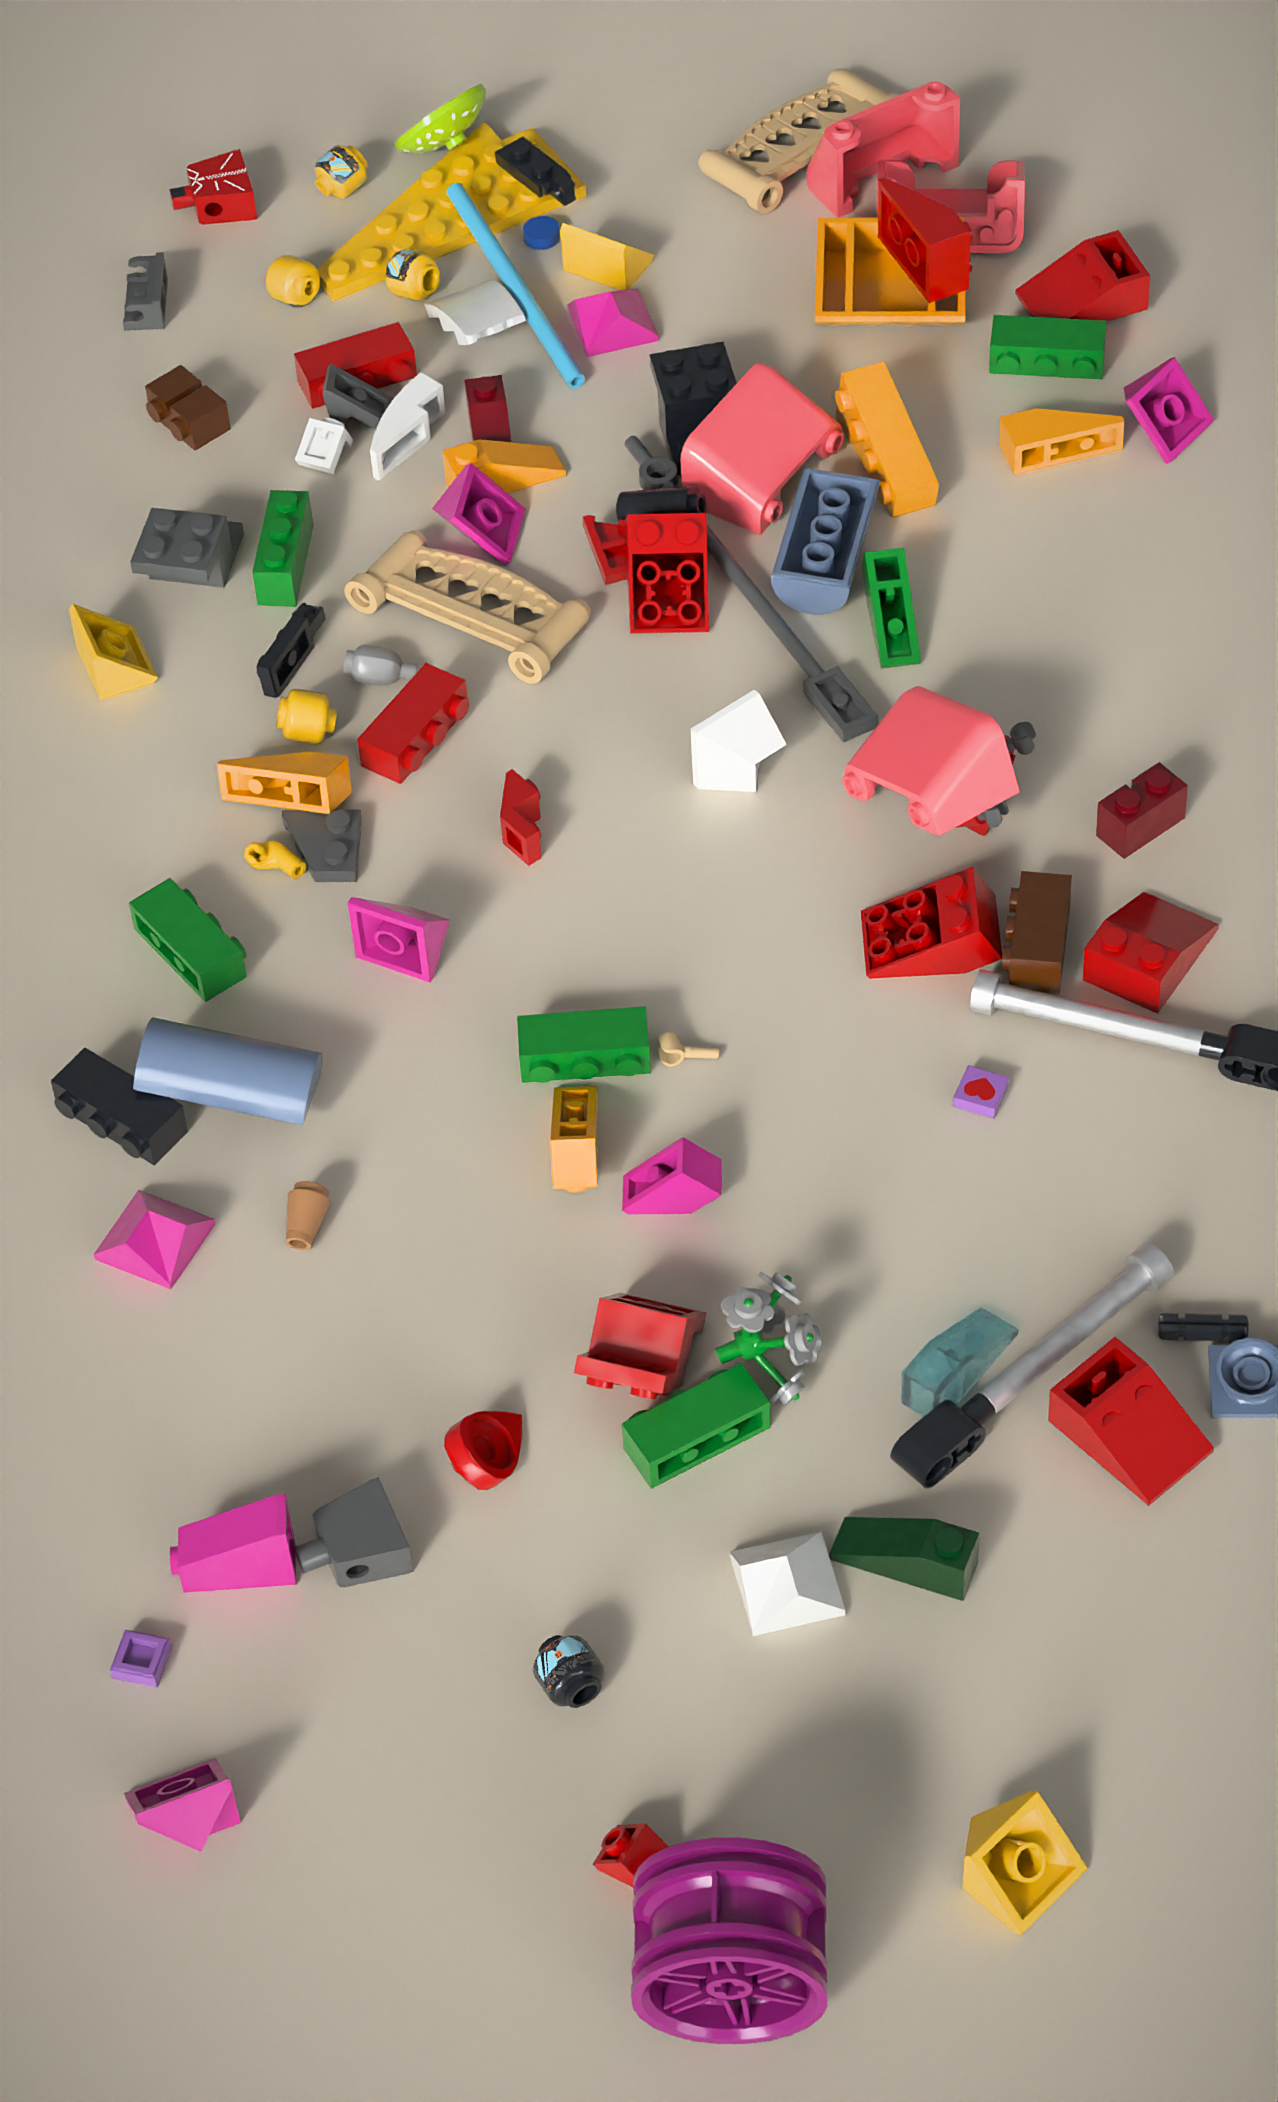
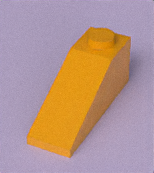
M1035 408L1000 417L999 446L1013 474L1017 475L1122 450L1124 419L1122 416Z
M478 439L442 450L447 487L451 485L462 469L470 462L507 493L566 476V470L553 446Z
M301 752L220 760L217 763L222 800L329 814L352 793L348 756L319 752Z
M597 1086L554 1088L550 1137L553 1189L563 1188L569 1192H581L589 1187H597Z

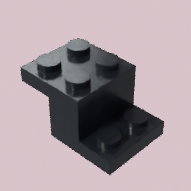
M724 342L649 354L650 367L658 390L659 424L670 460L677 466V475L681 474V452L687 438L737 384Z

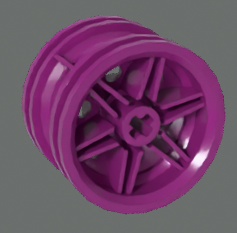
M735 1837L700 1839L670 1846L651 1855L638 1867L633 1878L635 1937L634 1958L631 1968L633 1982L631 1985L632 2008L640 2019L657 2030L691 2041L714 2044H749L791 2036L809 2028L822 2017L828 2007L825 1926L827 1922L826 1876L817 1863L807 1855L788 1846L765 1840Z

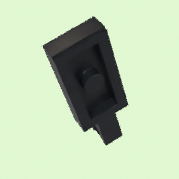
M521 137L495 151L497 164L539 198L550 194L564 206L576 200L575 183L571 180V175L567 170L526 138Z
M302 603L292 613V617L285 627L278 632L275 641L265 655L260 657L256 666L257 675L260 678L265 696L279 697L315 647L313 637L326 620L323 607Z

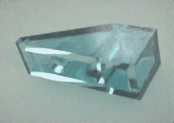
M982 1307L930 1340L902 1371L901 1403L923 1417L945 1400H952L957 1405L1018 1335V1329Z

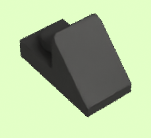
M333 364L327 367L322 395L329 417L344 424L352 416L363 424L376 429L382 415L394 398Z

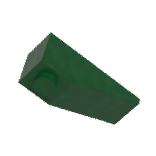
M844 1517L830 1550L829 1558L841 1564L963 1601L978 1565L979 1532L936 1519Z

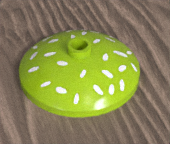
M479 84L451 99L405 132L394 143V146L403 153H428L438 150L445 145L449 151L456 148L467 139L463 133L478 118L485 101L486 89L482 84Z

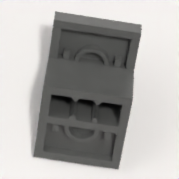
M152 507L130 561L132 573L149 575V579L224 588L244 535L243 525L241 522L227 521V516Z

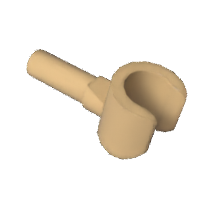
M673 1032L661 1034L658 1038L660 1047H657L659 1058L664 1065L669 1067L680 1064L684 1058H719V1048L682 1046L678 1035Z

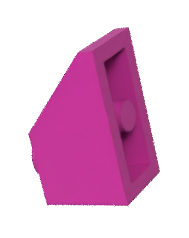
M682 1137L623 1175L622 1211L627 1214H692L721 1196L722 1159Z

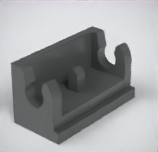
M156 252V255L132 257L128 261V267H144L147 271L144 273L135 272L127 274V292L123 318L124 331L164 329L168 289L164 253Z

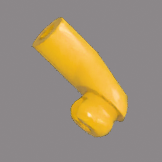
M278 841L253 842L244 850L245 860L255 869L280 868L292 879L300 878L306 871V863Z

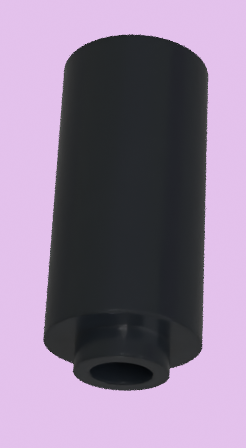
M695 486L623 491L617 498L616 514L619 521V519L625 520L627 514L706 513L707 505L704 495Z

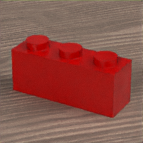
M399 322L294 353L297 381L312 409L326 405L322 392L327 367L330 364L335 365L376 389L413 379L417 376L414 348Z
M425 663L357 738L361 767L402 784L411 772L419 769L423 759L434 746L442 743L446 733L457 720L460 721L465 717L469 709L466 680Z

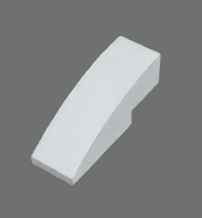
M420 372L391 401L379 421L370 448L374 478L381 480L431 440L429 426L446 413L442 384Z

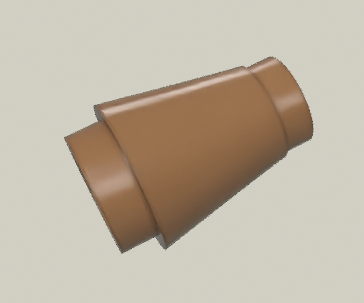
M300 1181L294 1185L293 1190L288 1192L287 1236L285 1243L289 1247L297 1250H309L311 1248L312 1242L331 1205L328 1199L329 1191L324 1186L315 1182Z

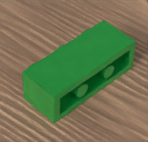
M993 315L989 373L1102 380L1106 321Z
M270 490L252 571L258 605L296 607L314 525L309 491Z
M168 878L129 902L134 929L205 1002L247 977L244 965L246 952L240 941L234 936L229 938L222 931L217 918L211 912L205 913L198 906L195 897L187 888L182 890L171 878Z
M646 1006L517 1016L522 1083H545L567 1079L586 1080L594 1077L634 1076L636 1074L651 1073Z
M742 1363L728 1370L724 1369L715 1372L708 1380L689 1390H680L674 1393L667 1401L649 1410H641L633 1414L627 1421L621 1423L623 1448L652 1489L771 1428L770 1402Z

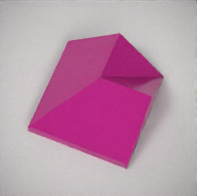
M638 288L575 299L567 304L568 312L587 357L659 341L657 331Z
M1175 357L1170 358L1124 387L1125 401L1165 464L1174 460L1214 421V418Z
M470 462L462 469L432 509L503 565H507L511 561L526 508Z
M351 897L348 901V910L356 958L431 982L436 972L449 919L413 907Z
M138 1190L95 1251L94 1258L97 1261L172 1289L214 1227L215 1220L214 1218Z
M216 1758L124 1793L127 1804L139 1825L200 1852L209 1835L241 1823L230 1780Z

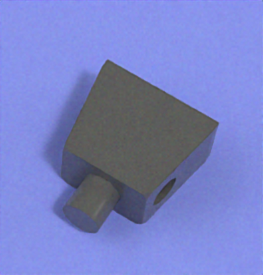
M379 1477L364 1483L317 1509L313 1513L317 1539L294 1547L303 1573L329 1564L337 1585L340 1587L363 1584L414 1571L410 1546Z

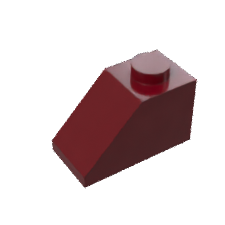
M502 375L465 379L467 411L472 441L479 439L512 442Z

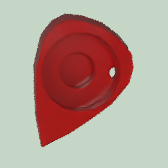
M478 1411L464 1417L450 1427L445 1434L444 1447L454 1471L478 1490H490L511 1476L519 1460L522 1439V1415L505 1411Z

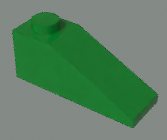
M904 547L865 552L861 567L866 602L880 667L883 669L920 664L921 659Z

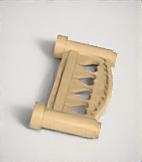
M837 68L829 75L827 86L801 95L767 113L741 133L722 153L711 149L704 151L699 158V167L705 175L747 199V203L751 208L761 214H768L778 206L782 199L783 186L780 182L809 164L824 131L829 125L897 97L900 94L896 92L889 94L849 70ZM840 101L844 104L846 112H824L819 109L828 107L830 102ZM808 117L816 118L820 125V129L793 127L796 124H801ZM787 133L792 136L795 145H777L767 142L776 140L780 134ZM755 150H763L767 153L769 161H745L742 158L751 156V153Z
M415 530L402 534L365 573L356 574L345 585L344 589L349 603L362 613H374L384 603L386 598L511 651L512 653L508 658L511 670L519 679L529 684L538 683L549 672L550 662L584 627L591 614L590 607L582 599L574 598L562 604L536 585L497 565L459 553L428 548L425 537ZM423 566L431 567L434 572L446 574L441 578L422 584L416 583V571ZM454 580H462L467 586L478 587L475 591L453 598L449 597V584ZM486 594H495L499 599L511 601L507 605L486 612L481 610V598ZM521 607L529 608L532 613L544 615V617L518 626L514 624V612Z

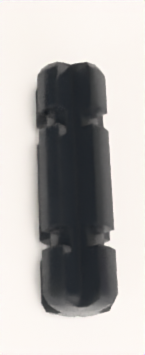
M1162 1313L1158 1319V1334L1162 1340H1178V1336H1184V1340L1222 1341V1337H1228V1341H1236L1247 1338L1249 1331L1248 1318L1246 1315L1228 1314V1319H1222V1314L1185 1313V1318H1178V1313Z

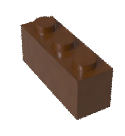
M1021 871L1019 888L1011 887L1009 913H1016V916H1007L1005 942H1012V946H1003L1001 971L1009 972V985L1039 992L1060 993L1070 911L1072 875Z

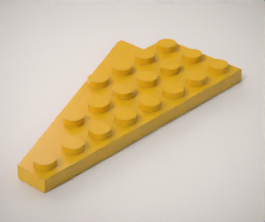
M485 122L479 125L466 137L467 139L463 143L452 149L431 169L424 171L414 184L317 268L320 275V286L334 302L386 280L385 268L387 263L396 252L402 249H410L428 254L435 260L477 242L447 195L448 187L454 183H461L494 235L526 222L533 217L564 206L550 194L539 198L497 164L495 151L521 137L526 138L567 170L571 175V180L575 183L576 200L586 197V186L533 127L501 140Z

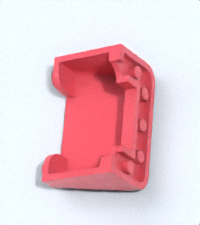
M933 81L829 125L824 131L807 166V187L839 218L853 212L852 198L858 196L857 182L877 174L879 160H899L904 162L910 160L918 169L925 167V162H934L940 164V170L943 173L958 167L960 97L945 84Z
M879 160L877 218L878 179L885 177L952 208L959 217H965V221L969 224L973 234L970 253H1008L1017 249L1022 243L1025 197L1024 160H1004L994 164L988 172L987 189H915L914 171L910 165L899 160Z
M761 362L756 363L687 438L681 452L682 487L695 486L698 488L699 492L706 499L707 513L761 535L771 523L777 522L782 514V487L815 451L818 456L825 459L840 450L844 441L841 424L773 367Z
M915 686L898 698L847 763L844 769L845 775L842 777L847 793L861 801L871 799L875 793L874 788L878 785L908 797L910 804L908 806V814L914 825L937 836L950 831L1020 792L1005 737L995 719L987 713L921 686Z

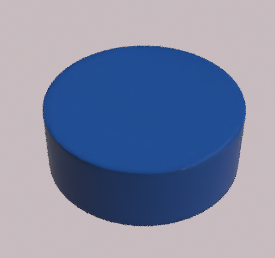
M537 216L529 219L523 226L525 244L537 250H545L555 246L560 239L558 222L547 216Z

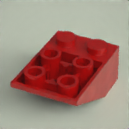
M1117 230L1082 241L1018 287L1015 294L1031 317L1100 320L1107 322L1148 310L1150 274L1123 235Z
M706 513L627 514L625 518V543L630 634L709 632Z
M974 867L861 911L866 976L869 979L965 974L1002 959L996 895Z
M1116 1337L1111 1339L1050 1389L1048 1421L1148 1506L1214 1452L1212 1444L1151 1366Z

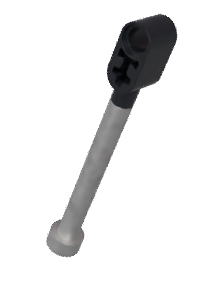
M980 969L975 979L970 1001L971 1011L992 1016L996 1008L1218 1060V1069L1226 1078L1278 1091V1031L1249 1024H1236L1229 1029L1227 1036L1004 984L1002 983V974Z
M1143 1243L1126 1257L1125 1265L1127 1269L964 1405L959 1407L952 1400H945L908 1429L893 1446L890 1458L924 1488L928 1489L938 1484L979 1448L986 1435V1429L982 1426L1142 1291L1146 1290L1155 1293L1169 1282L1174 1276V1270L1167 1256L1155 1245Z

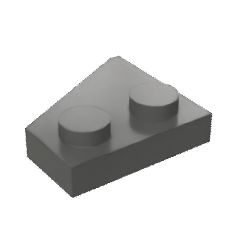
M360 809L334 810L329 814L302 810H282L283 826L286 831L289 830L295 841V847L301 858L306 860L307 868L315 882H356L362 826Z

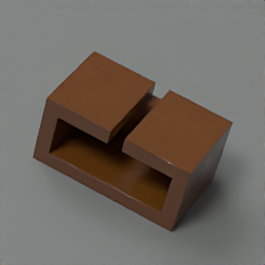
M182 365L145 385L148 400L146 409L150 417L157 423L161 422L178 441L183 440L193 450L196 451L231 430L226 401L207 385L202 387L201 380Z

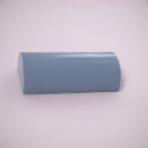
M804 468L771 575L772 588L784 604L802 613L822 615L832 613L846 603L879 491V479Z
M152 1017L148 1022L140 1046L133 1089L303 1125L321 1076L323 1055L321 1052Z

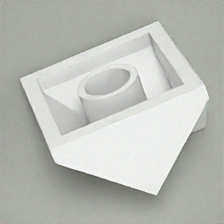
M755 689L691 728L693 784L698 789L756 792L760 761L787 745L761 695Z
M822 1532L730 1552V1558L753 1636L845 1615V1607Z

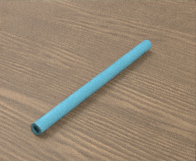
M461 183L450 185L447 189L448 197L508 292L522 310L527 322L563 379L571 389L580 387L585 381L583 373Z

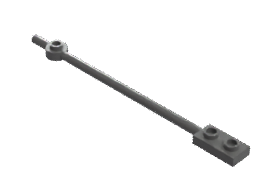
M630 436L626 439L625 447L640 465L639 482L643 490L677 487V466L672 460L665 457H653L637 436ZM707 525V550L808 675L809 678L803 681L804 694L843 743L874 730L878 725V715L838 666L827 671L823 670Z

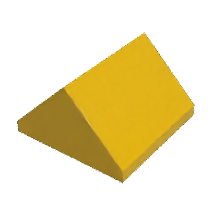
M565 223L562 224L560 231L563 270L619 290H628L653 261L654 254Z
M76 604L71 605L68 610L76 647L100 700L153 684L158 679L134 626Z

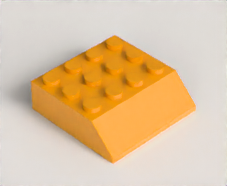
M959 217L963 222L965 221V217ZM818 218L815 288L816 326L965 325V291L928 303L878 239V218Z

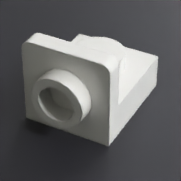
M310 418L295 461L300 466L334 474L343 446L351 447L353 439L345 429V425L340 421L332 418H324L323 421Z

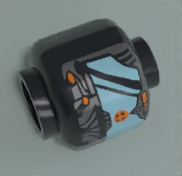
M556 1635L547 1639L540 1646L539 1655L533 1664V1673L553 1703L558 1706L579 1708L590 1703L600 1693L601 1683L604 1678V1667L583 1638L576 1635L565 1637Z

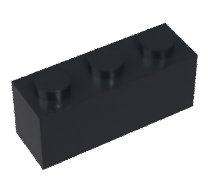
M84 1047L51 1080L56 1108L69 1119L76 1118L88 1125L91 1131L98 1137L103 1139L108 1137L118 1143L133 1158L141 1157L155 1166L188 1133L183 1105L170 1097L134 1090L133 1075Z

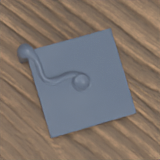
M1250 1337L1236 1340L1229 1345H1208L1212 1418H1278V1345H1273L1263 1339Z

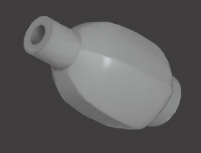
M361 645L355 651L347 650L344 674L352 675L354 680L360 683L390 685L400 678L412 679L417 673L418 664L402 662L400 656L393 650L379 646Z

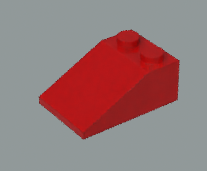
M885 177L878 179V239L928 303L968 290L969 273L972 272L970 244L973 242V234L969 224L966 221L963 222L952 208Z
M1142 892L1106 918L1084 947L1082 980L1158 1014L1217 932L1219 924L1151 894Z

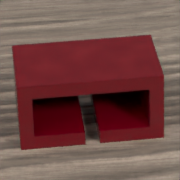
M1158 762L1132 779L1131 788L1125 784L1098 802L1096 836L1123 859L1127 858L1185 819L1188 785Z

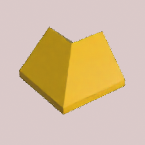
M1034 1790L972 1816L964 1858L963 1889L1014 1933L1021 1935L1088 1869L1039 1792Z

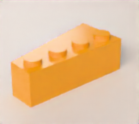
M885 362L841 373L839 389L835 391L837 403L835 417L839 424H841V428L868 476L880 480L877 494L880 503L886 506L892 518L935 506L939 488L938 480Z

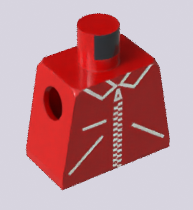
M240 149L188 165L186 171L189 185L169 189L173 210L194 206L198 221L203 225L257 219L254 193Z

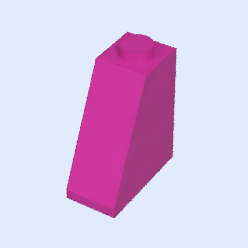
M286 1494L274 1495L178 1527V1546L170 1547V1568L172 1575L180 1576L183 1592L296 1585V1554L294 1550L296 1542Z

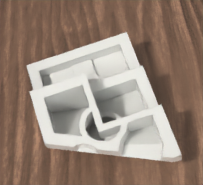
M494 280L480 283L424 304L428 317H439L443 331H454L459 345L475 343L478 338L496 334L526 321L522 310L511 294Z

